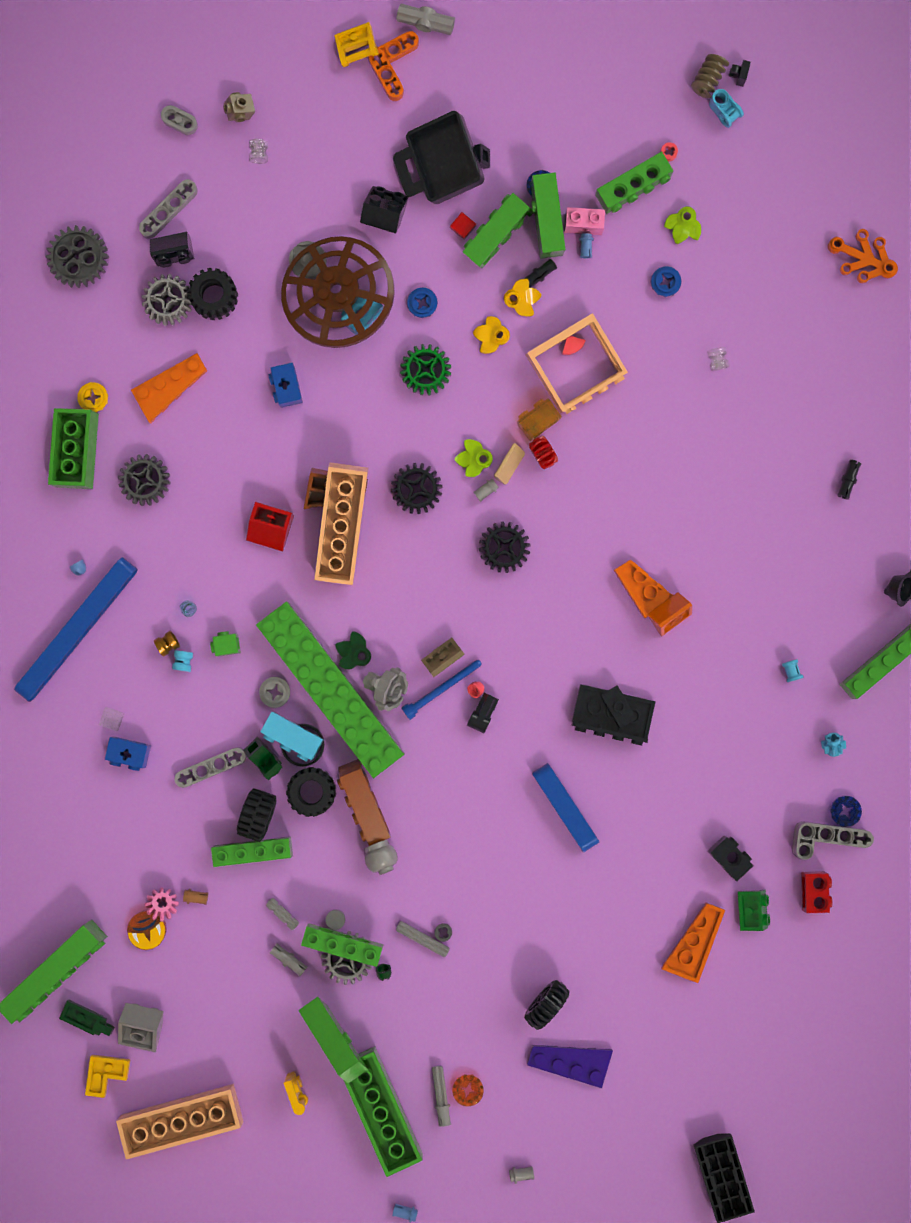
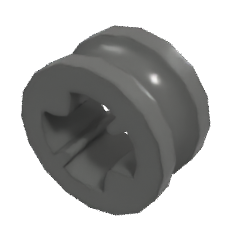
M442 923L436 927L435 937L439 941L445 942L451 938L452 928L448 924ZM441 927L442 929H444V927L448 929L447 937L443 936L442 938L439 936V929Z

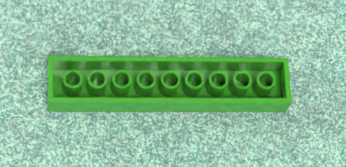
M286 601L256 624L373 779L405 755L289 602Z

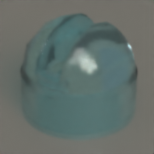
M186 600L180 605V611L184 616L191 617L196 613L197 607L192 601Z

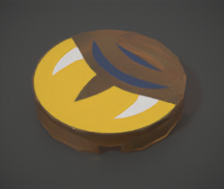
M141 911L133 916L128 924L127 933L129 940L135 947L142 950H150L162 943L166 936L167 928L165 921H160V916L153 920V914L148 915L147 911Z

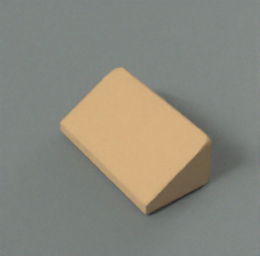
M514 443L494 474V478L505 485L509 482L525 455V452L517 444Z

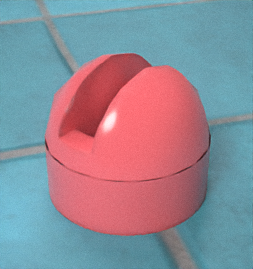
M476 681L467 688L469 695L473 698L480 697L485 690L484 685Z

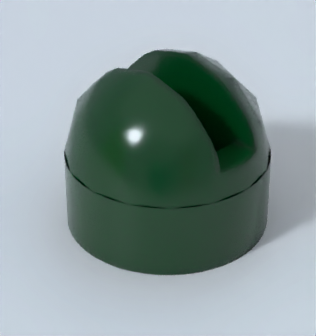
M388 964L378 965L376 967L378 979L381 981L390 979L392 974L391 966Z

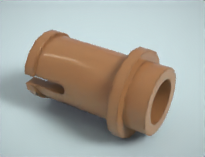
M191 889L184 891L183 902L207 905L208 892L191 891Z

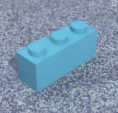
M275 712L270 713L260 731L264 734V739L272 743L274 740L281 743L280 747L288 752L292 749L298 753L297 757L306 762L308 759H314L324 741L319 736Z

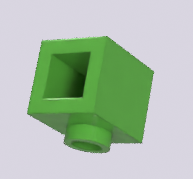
M229 631L217 633L218 636L213 637V641L210 642L211 651L215 653V656L241 653L239 637L236 633L229 634Z

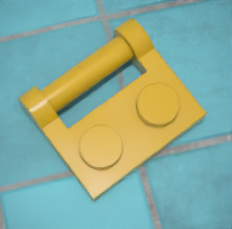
M369 22L334 35L343 68L349 66V63L372 55L374 57L379 55L372 26ZM369 45V48L346 56L347 52Z
M293 1071L287 1074L283 1083L293 1112L296 1115H302L308 1103V1096L302 1093V1080Z

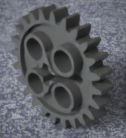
M75 225L74 231L69 226L66 233L60 230L61 236L54 235L56 241H49L53 247L47 248V251L51 253L46 255V258L50 260L47 265L52 268L50 272L56 274L55 278L57 280L61 279L63 285L68 282L71 288L74 283L78 288H80L81 283L88 287V281L95 284L94 278L101 279L99 272L105 273L102 267L108 266V263L104 261V259L109 258L108 254L104 253L108 251V248L103 246L105 244L104 240L100 239L98 233L94 235L92 229L87 232L85 226L82 227L81 231L77 225ZM79 241H85L82 247H77ZM68 250V255L61 257V253ZM94 256V261L87 263V259ZM78 266L77 272L70 273L72 267Z

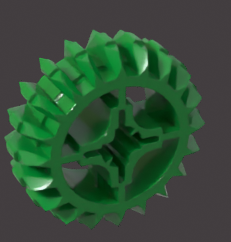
M421 344V350L414 346L415 353L409 350L407 353L410 358L404 356L403 360L406 363H401L400 365L401 368L406 369L400 371V374L405 376L402 381L404 383L410 381L407 384V388L409 389L414 386L413 393L420 389V395L423 396L424 390H427V394L430 396L433 389L437 394L438 386L444 389L442 382L449 383V379L446 378L451 376V372L447 371L451 369V364H446L449 362V357L443 358L445 355L444 351L438 354L439 347H435L433 351L431 344L428 345V349H425L424 344ZM430 356L434 359L431 358L429 361H423L419 357ZM413 362H415L416 366L419 368L414 378L411 376L410 368ZM438 362L442 367L439 378L436 377L433 371ZM431 366V368H429L430 373L426 371L423 373L422 367L428 368ZM427 378L433 382L430 384H422L418 381Z

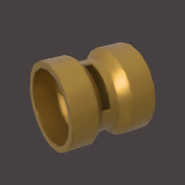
M172 631L165 633L164 637H158L154 640L156 648L163 657L169 654L170 650H176L180 647Z

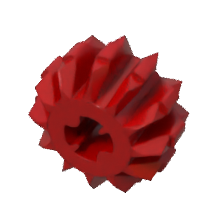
M545 436L537 437L529 443V448L541 468H550L558 462V457Z

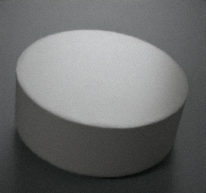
M340 910L330 911L326 916L327 926L332 930H338L343 927L345 923L343 912Z

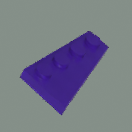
M532 1045L527 1066L602 1088L613 1050Z

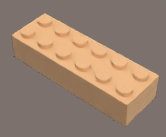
M329 463L314 580L353 585L368 475L367 467Z
M234 1084L122 1114L116 1120L126 1160L239 1129L244 1122Z

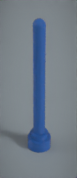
M474 661L414 704H406L401 709L409 720L413 719L416 716L415 714L418 713L417 710L482 665L481 661Z

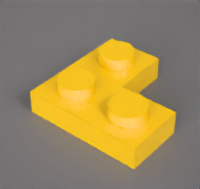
M92 1054L90 1056L85 1095L105 1098L108 1078L127 1081L131 1059Z

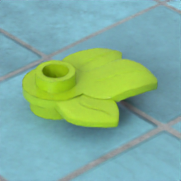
M691 207L681 208L678 213L671 214L665 221L664 227L673 229L672 234L676 244L685 241L688 236L694 240L700 238L701 224L696 220V212ZM688 212L690 214L689 220L684 219V213Z
M467 439L464 440L466 451L458 454L455 457V461L458 465L466 468V477H476L481 473L482 469L488 468L492 464L493 457L488 450L483 449L480 442ZM481 456H485L487 461L481 462L479 459Z

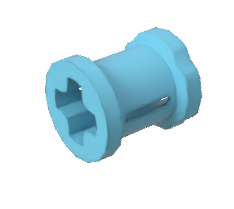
M798 659L782 663V667L785 668L788 677L786 679L787 682L804 678L797 664Z

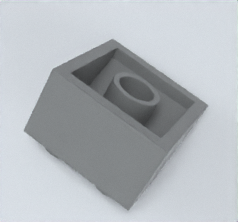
M125 1003L118 1022V1044L156 1052L163 1024L164 1011H160L157 1008L143 1007L138 1004Z

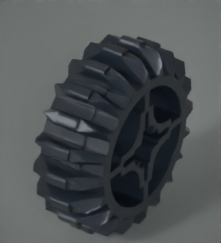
M413 463L414 469H410V466L407 464L406 472L400 468L399 472L402 475H394L398 482L392 481L391 483L393 486H397V488L391 489L392 493H397L393 496V500L400 499L397 502L398 507L405 504L402 509L403 511L410 507V514H413L414 509H417L418 515L421 514L420 508H424V512L427 513L428 508L426 506L429 505L430 508L434 509L435 506L432 501L439 503V499L435 496H442V492L437 491V489H441L443 486L442 484H436L441 481V478H434L437 474L436 471H433L431 474L429 473L431 466L423 470V463L420 464V469L417 468L416 463ZM413 474H422L416 481L406 479ZM426 478L433 485L432 494L423 487ZM402 483L410 489L407 500L401 494ZM421 484L420 489L422 491H417V493L413 494L414 489L412 486ZM418 496L428 498L422 503H412Z
M502 521L501 528H498V525L494 523L493 527L495 530L493 531L488 527L487 531L490 534H482L486 541L480 540L479 542L481 545H485V547L479 548L480 552L485 551V554L481 555V559L488 558L485 561V565H488L490 562L493 563L490 568L491 570L498 566V573L501 572L502 567L505 568V573L509 572L508 567H511L513 572L516 571L515 564L521 568L523 565L520 560L527 561L523 554H530V551L525 550V548L531 546L530 543H524L529 537L525 536L522 538L521 535L524 534L525 530L523 529L518 533L519 525L512 529V522H509L508 527H505V523ZM501 532H508L513 534L514 536L508 540H504L497 534ZM493 538L498 549L491 555L489 552V542ZM517 540L521 547L518 557L512 550V545ZM500 542L504 545L510 543L508 547L510 549L509 552L506 550L499 552L502 547ZM501 555H506L512 561L502 563L495 559Z
M558 980L552 981L531 1003L524 1019L532 1028L534 1027L536 1030L542 1029L547 1023H550L563 1007L570 991L562 982L560 983Z

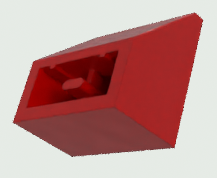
M255 502L249 520L246 541L283 552L294 518L293 513Z

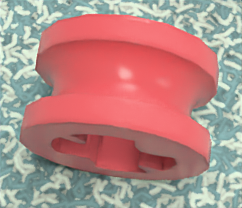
M668 142L662 146L660 152H663L667 161H673L677 156L678 148L674 143ZM666 148L668 150L673 149L672 156L670 154L665 155Z

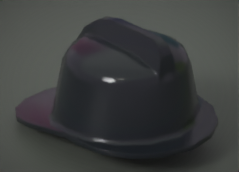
M911 571L906 575L893 576L884 590V594L897 601L900 607L904 606L911 599Z

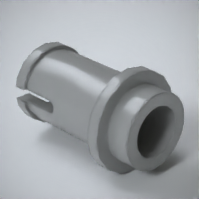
M493 479L486 480L487 483L474 491L480 502L492 492H497L496 490L499 487Z
M532 1166L520 1169L513 1167V1170H509L510 1181L515 1182V1184H517V1181L534 1180Z

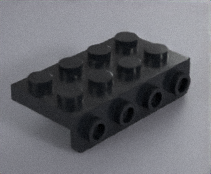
M580 684L571 726H575L576 731L586 733V729L593 730V735L605 737L606 733L613 735L612 739L624 741V738L632 739V744L641 746L643 742L648 743V734L656 701L623 694L637 719L620 728L601 697V694L608 690Z

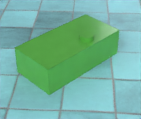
M556 172L533 175L530 182L533 200L531 201V207L535 216L540 259L563 256L566 249Z
M54 408L48 485L56 488L93 489L98 413L86 409Z
M316 997L298 1010L339 1077L349 1084L368 1070L353 1047L352 1040L347 1032L343 1031L328 1005L319 997Z

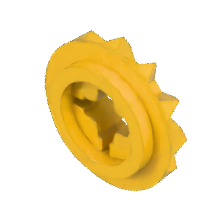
M90 382L80 388L77 399L82 409L98 412L103 410L105 405L108 404L109 395L101 384ZM92 390L96 396H99L95 399V405L91 400H88L92 396Z

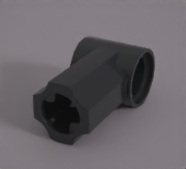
M484 692L467 726L484 734L499 699Z

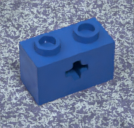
M293 362L271 367L272 373L268 375L271 385L275 386L276 392H273L275 403H279L281 408L303 403ZM283 382H286L288 384L287 389L285 390L282 387Z
M110 737L105 760L110 761L109 764L121 767V764L129 765L128 769L140 771V768H146L151 745L118 737ZM128 751V753L132 754L131 757L127 758L126 755H123L124 752Z

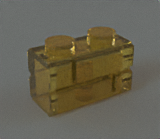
M543 399L539 400L533 405L535 408L532 411L528 412L526 410L518 416L517 425L530 442L562 418L549 399L545 401Z

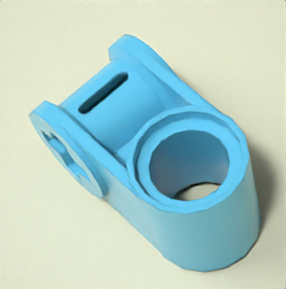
M718 89L713 93L709 101V107L725 127L729 128L732 125L731 123L738 117L744 116L742 108L726 90ZM715 98H721L723 103H717Z

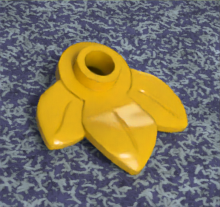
M520 279L515 282L512 289L505 293L504 302L508 307L514 308L521 316H533L534 310L531 304L536 303L542 294L537 289L529 287L528 279ZM515 295L517 300L512 301L510 296Z
M488 316L486 318V325L478 326L473 331V335L482 342L480 352L483 354L495 352L499 345L506 344L510 339L509 330L502 326L498 318ZM503 332V336L497 338L498 333Z

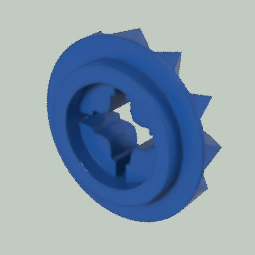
M668 266L657 269L651 279L652 289L658 295L664 297L673 296L677 293L682 282L679 272ZM663 277L666 280L672 279L669 283V287H667L666 284L660 285L663 282Z
M423 287L413 290L407 300L409 311L414 316L420 318L430 317L436 311L438 304L435 293ZM425 297H427L426 304L428 305V307L422 306V308L419 309V302H417V300L422 301L423 299H425Z

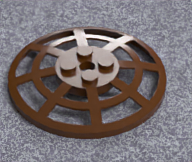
M343 236L325 238L303 249L287 268L281 288L283 310L295 331L313 344L330 348L352 346L376 333L389 316L395 295L392 272L383 256L366 242ZM330 242H346L343 251H329L320 255L316 247ZM354 243L368 249L379 261L368 265L361 257L351 253ZM310 252L313 259L304 267L300 277L289 276L296 263L306 253ZM341 256L338 266L327 267L323 259L328 257ZM348 258L355 260L363 268L353 273L346 268ZM317 264L321 270L315 279L305 278L309 270ZM380 268L384 269L387 278V297L375 294L376 281L373 272ZM365 275H368L370 282L369 292L359 289L358 279ZM287 284L297 285V299L300 307L292 313L288 308L286 299ZM334 285L341 286V290L338 293L331 292ZM303 286L313 287L314 297L307 302H304ZM357 298L367 299L363 308L355 314L351 306L356 302ZM373 301L383 304V310L378 318L365 330L360 319L369 311ZM319 304L325 309L324 318L316 317L309 309ZM345 311L349 317L342 321H331L333 312ZM302 314H305L311 321L322 326L320 338L306 332L295 320ZM353 324L358 332L357 335L346 339H328L329 328H342Z

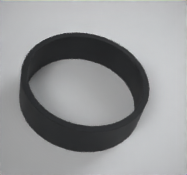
M298 724L299 726H306L312 728L317 732L320 738L324 739L321 732L314 726L309 724ZM323 741V743L321 744L320 754L314 761L308 764H299L294 762L288 757L284 749H282V753L284 757L287 759V761H289L293 765L301 767L309 766L320 759V757L323 754L325 744Z

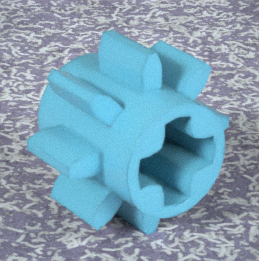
M829 733L825 735V740L821 741L824 753L832 757L843 754V749H846V741L838 733Z

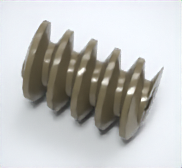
M716 54L707 55L702 68L699 69L698 75L695 77V81L692 82L691 87L693 91L703 98H711L710 93L715 92L713 86H718L719 82L717 80L722 79L720 73H725L726 69L724 67L729 66V62Z

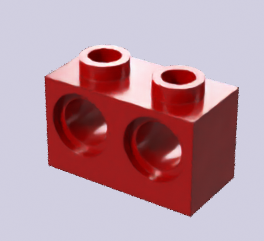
M824 871L801 872L802 911L805 913H830L833 901L832 896H829V888L832 887V879L829 873ZM819 877L821 884L818 887H814L813 881ZM817 897H821V905L815 907L814 900Z

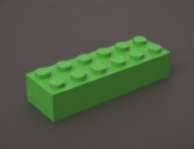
M93 920L84 924L0 1002L1 1014L11 1024L15 1021L20 1023L34 1011L33 1009L48 998L46 994L50 995L62 985L61 980L64 982L77 971L75 967L79 968L91 958L90 953L93 955L106 944L104 940L108 936Z
M374 1046L358 1054L368 1070L349 1084L346 1081L344 1082L386 1177L421 1162L423 1160V1153Z

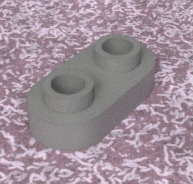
M171 105L163 108L161 112V118L167 126L185 135H192L196 132L198 124L191 114ZM174 115V119L170 120L169 116ZM186 124H191L190 128H185Z

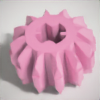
M162 887L159 893L156 890H152L153 896L148 895L147 900L149 902L145 903V907L150 908L147 910V914H153V920L160 916L161 922L164 920V916L167 919H171L170 913L176 914L177 910L174 907H177L179 902L174 901L177 897L176 894L169 896L171 890L168 889L166 893H163L164 889ZM161 901L165 902V907L162 906V908L158 907V904H161Z

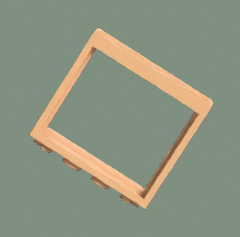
M593 313L526 354L527 359L560 414L564 411L568 414L575 410V405L579 402L585 404L593 399L592 394L595 392L603 393L609 389L608 384L614 382L616 385L624 380L623 375L628 373ZM589 325L617 373L563 405L536 357Z

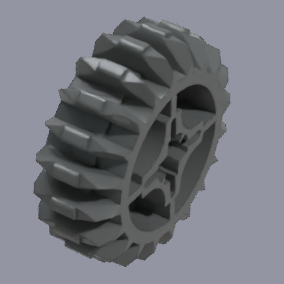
M145 454L143 459L141 455H137V461L131 457L130 461L132 464L125 462L124 465L127 469H120L124 476H118V479L124 481L119 483V487L124 488L121 493L123 495L127 494L126 499H132L133 504H137L139 501V504L144 506L146 500L147 504L151 506L152 499L158 503L157 496L164 498L165 496L161 492L163 490L165 492L169 491L168 488L164 487L171 484L169 480H165V478L170 477L169 473H164L168 468L162 466L163 462L161 460L157 461L155 456L150 459L149 455ZM147 465V468H144L141 473L134 472L137 468ZM153 468L158 472V483L152 479ZM145 476H146V478H147L151 483H149V482L145 483V482H144V484H143V482H142L139 478H142V477L145 478ZM131 478L137 482L135 493L130 485ZM147 488H156L153 492L142 495V492H145Z

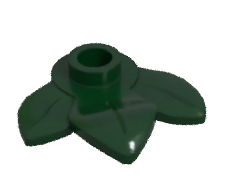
M353 631L351 633L350 641H342L335 644L337 652L343 657L338 665L344 669H353L357 665L365 666L371 660V653L366 648V640L357 632ZM360 653L365 654L364 660H359L358 655Z

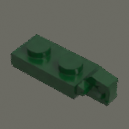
M67 1000L59 1017L60 1020L92 1035L96 1034L99 1036L103 1033L110 1036L115 1028L113 1025L106 1023L107 1018L103 1017V1015L71 1000Z

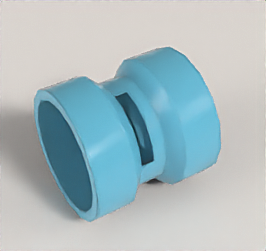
M174 650L175 662L172 664V669L191 672L190 660L193 659V653Z

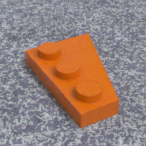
M632 560L614 569V572L644 619L648 617L647 614L673 596V594L669 593Z

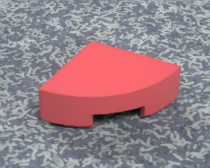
M573 336L568 337L562 355H572L582 349L586 340Z

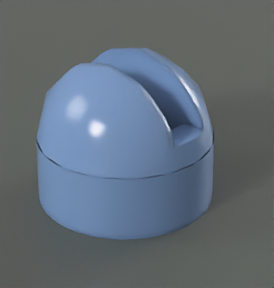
M83 559L69 567L77 576L86 572V564Z

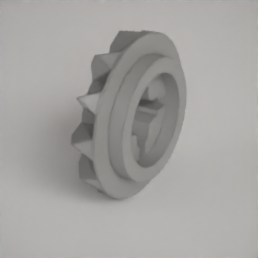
M279 677L268 678L260 687V698L269 707H281L287 703L290 697V687L285 680ZM276 684H278V691L283 693V695H276L273 701V694L267 690H274Z

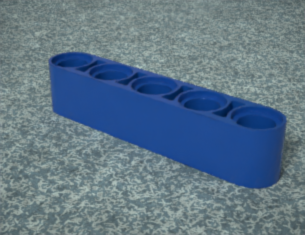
M547 763L533 772L532 775L583 853L600 843L550 765Z

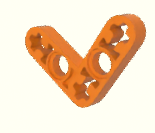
M413 31L405 32L377 47L379 53L377 57H381V67L372 55L369 56V62L387 96L392 101L400 100L404 95V89L390 63L418 48L419 38ZM407 39L413 40L414 44L407 43ZM391 46H397L399 48V52L397 54H391L389 52V48ZM383 71H389L392 76L389 79H383L381 74ZM392 82L395 89L398 90L399 94L397 95L395 93H392V87L390 85Z

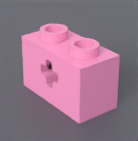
M567 207L564 233L602 235L605 210Z

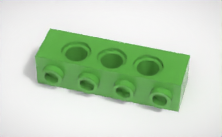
M660 152L596 190L595 196L606 214L611 211L615 213L622 208L623 204L627 202L629 204L633 203L642 193L648 194L655 189L654 186L658 184L663 185L670 181L674 170L663 152ZM653 172L656 175V177L649 178L647 176V173ZM635 181L638 182L640 186L634 188L631 186L630 183ZM621 191L624 196L617 197L614 192Z
M291 837L211 847L213 867L286 859L293 856Z
M310 923L306 926L301 944L304 947L375 967L378 966L384 945Z

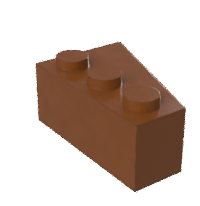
M316 468L311 469L304 509L324 506L328 471Z

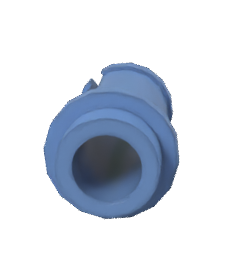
M581 234L579 241H581L580 258H592V241H594L592 234Z
M396 1203L392 1216L409 1220V1223H411V1221H416L418 1210L414 1206L410 1208Z

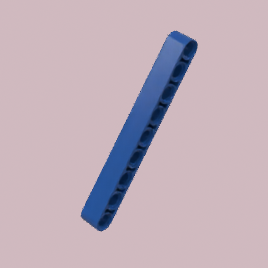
M123 557L114 564L17 683L14 690L28 702H31L39 694L135 576L138 569Z

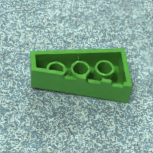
M514 193L511 195L507 194L501 202L503 205L489 215L490 220L486 225L482 224L477 229L475 238L473 240L469 239L464 245L463 253L480 268H483L499 251V244L504 245L511 238V231L519 229L524 224V217L526 215L530 217L533 214L532 209Z

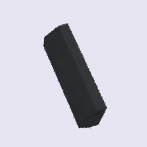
M731 1133L711 1135L696 1142L694 1149L716 1222L721 1223L755 1213Z

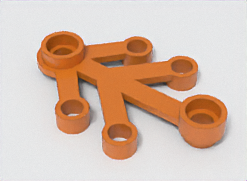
M860 229L856 233V239L860 242L863 252L844 244L843 239L840 237H834L829 241L828 250L831 253L843 252L860 260L851 264L844 263L840 267L842 275H849L852 271L869 265L877 268L870 272L861 271L857 276L859 283H866L869 279L878 276L892 278L898 271L896 262L888 258L884 247L886 240L883 237H877L873 242V247L877 249L880 260L874 258L867 239L869 233L866 229ZM859 233H864L865 238H861ZM881 241L882 246H878L876 242ZM834 242H839L840 247H836L834 245ZM887 265L891 267V271L886 270ZM847 266L849 272L844 271L843 267ZM861 274L866 276V280L861 279Z

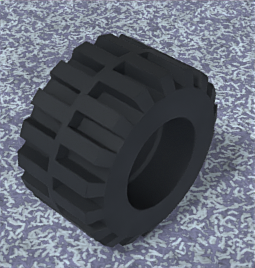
M207 268V272H204L203 269L200 270L201 274H195L193 276L194 281L190 280L189 282L190 287H188L187 292L191 294L188 295L191 305L205 319L209 317L210 320H215V318L221 320L223 315L228 317L230 315L229 311L233 312L235 310L234 304L237 305L238 292L233 280L226 272H221L217 268H215V271L212 268ZM214 285L222 287L223 296L219 301L207 303L203 300L204 291L208 287Z
M309 767L293 775L286 791L287 801L291 804V808L296 810L298 814L305 815V817H315L326 812L334 803L336 797V785H334L333 778L328 775L329 773L320 768ZM313 780L321 785L323 795L318 802L307 803L302 799L300 789L306 781Z
M255 788L249 792L238 820L237 835L258 842L264 838L275 810L276 795Z

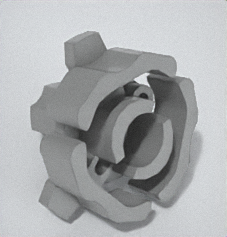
M398 667L391 668L390 671L386 670L382 676L368 672L363 680L364 688L374 692L375 705L380 711H391L393 708H397L403 701L401 693L406 694L408 688L406 674Z

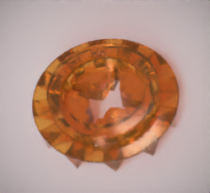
M464 1074L457 1078L453 1085V1096L463 1106L476 1105L483 1097V1085L480 1079L473 1074ZM469 1083H471V1089L474 1092H469L466 1098L465 1090L462 1088H467Z

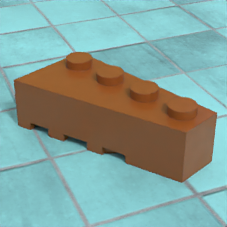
M357 759L338 767L340 779H337L340 789L345 790L347 794L344 798L347 806L353 808L354 813L352 817L355 824H360L362 830L359 832L363 842L367 841L368 845L371 846L391 838L381 809L377 806L378 803L374 792L370 790L368 777L366 774H363L360 760Z

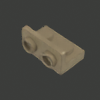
M451 637L421 661L431 675L435 677L465 654Z

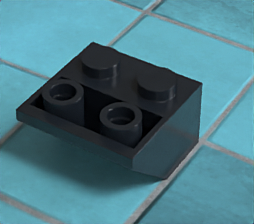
M372 186L363 203L360 223L397 233L409 197L401 192H392L380 186Z
M188 232L150 239V255L157 266L164 268L171 266L172 263L179 262L184 264L190 262L191 259H195Z

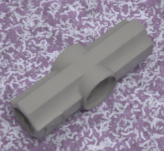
M400 4L396 18L398 22L413 25L420 31L431 32L432 30L447 35L452 34L455 17L436 13L430 7L422 6L416 8L405 4Z

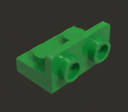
M766 890L738 891L740 931H764L768 929L770 915L767 914L769 896L766 894Z

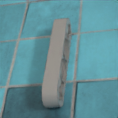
M192 180L182 181L140 223L139 230L145 238L155 237L197 195V186ZM185 187H191L192 192H186ZM179 192H181V194L184 195V197H185L184 200H183V198L181 197V195L178 194ZM173 198L180 199V204L177 207H172L170 201ZM160 211L167 213V217L164 220L157 219V214ZM153 218L156 221V223L159 224L158 226H156V224L153 223ZM145 226H151L152 232L146 231Z
M242 748L228 750L179 771L175 775V783L182 788L198 783L244 763L246 754ZM235 751L242 753L240 761L238 762L237 759L230 761L232 765L229 766L225 755L228 754V758L235 755ZM218 758L223 759L225 762V766L222 769H217L214 765L215 760ZM199 766H204L207 769V774L204 777H200L197 774ZM190 769H192L193 776L196 778V780L193 781L192 777L186 780L187 784H185L184 782H180L179 779L182 777L181 774L183 773L184 776L192 774L189 771Z

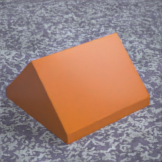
M677 592L647 615L662 637L692 615V604Z

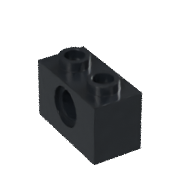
M723 836L707 852L737 882L754 866L750 862L752 858L745 851L741 852L737 848L739 844L732 837L728 839V837ZM731 852L736 854V859L733 862H729L727 859L728 854Z

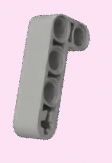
M803 821L795 826L792 852L796 857L807 860L813 856L815 842L868 848L873 844L874 837L871 832L863 829ZM804 826L809 828V833L806 836L801 834V829ZM824 828L828 830L826 838L820 836L821 830ZM842 831L847 832V838L844 841L840 839ZM854 835L860 837L865 836L866 840L861 841L858 839H854ZM802 845L807 847V852L804 855L799 853V848Z

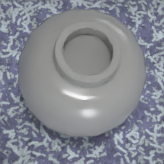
M388 840L375 843L364 849L366 853L365 863L370 871L378 872L379 875L394 870L393 866L397 863L398 856L394 847L389 845Z

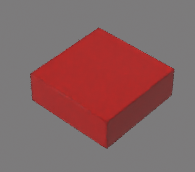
M463 212L450 225V229L464 240L476 227V223Z

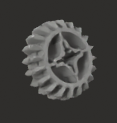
M163 274L160 276L161 280L154 277L155 283L148 282L147 284L150 288H144V292L147 295H142V299L145 300L142 303V306L146 308L145 313L150 314L149 318L151 320L156 318L155 322L157 324H160L162 321L164 326H167L168 321H170L171 325H175L174 320L176 319L181 323L180 317L187 318L188 316L185 312L192 311L188 306L191 305L188 295L191 294L187 292L189 285L185 286V280L180 281L179 276H175L173 279L171 274H168L167 279ZM172 287L181 291L182 298L173 295ZM164 288L162 293L156 294L160 289ZM170 297L171 301L165 303L164 299ZM153 302L162 305L163 313L155 310ZM179 306L177 310L171 313L173 307Z
M332 954L321 955L322 959H327L322 962V966H328L324 972H332L329 977L330 979L337 976L336 983H339L342 978L344 979V985H347L348 979H350L351 984H355L354 977L358 981H362L361 974L367 976L368 972L365 969L371 970L372 968L371 965L363 963L357 969L354 960L345 962L343 957H340L333 963ZM346 966L352 973H344L337 968Z

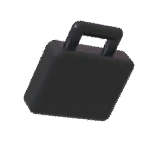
M457 111L446 113L409 131L406 135L409 147L396 152L393 156L403 190L408 197L424 191L428 201L433 204H440L484 182V174L464 117ZM413 158L420 177V181L415 183L412 182L406 160Z

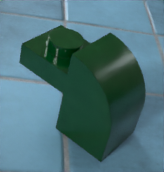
M258 737L243 750L248 759L259 768L268 781L276 776L282 768V762Z

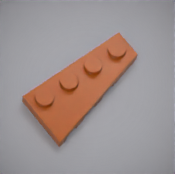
M198 353L131 389L148 422L151 424L175 399L177 400L188 387H191L203 376L207 369Z
M706 902L661 969L699 983L725 910Z

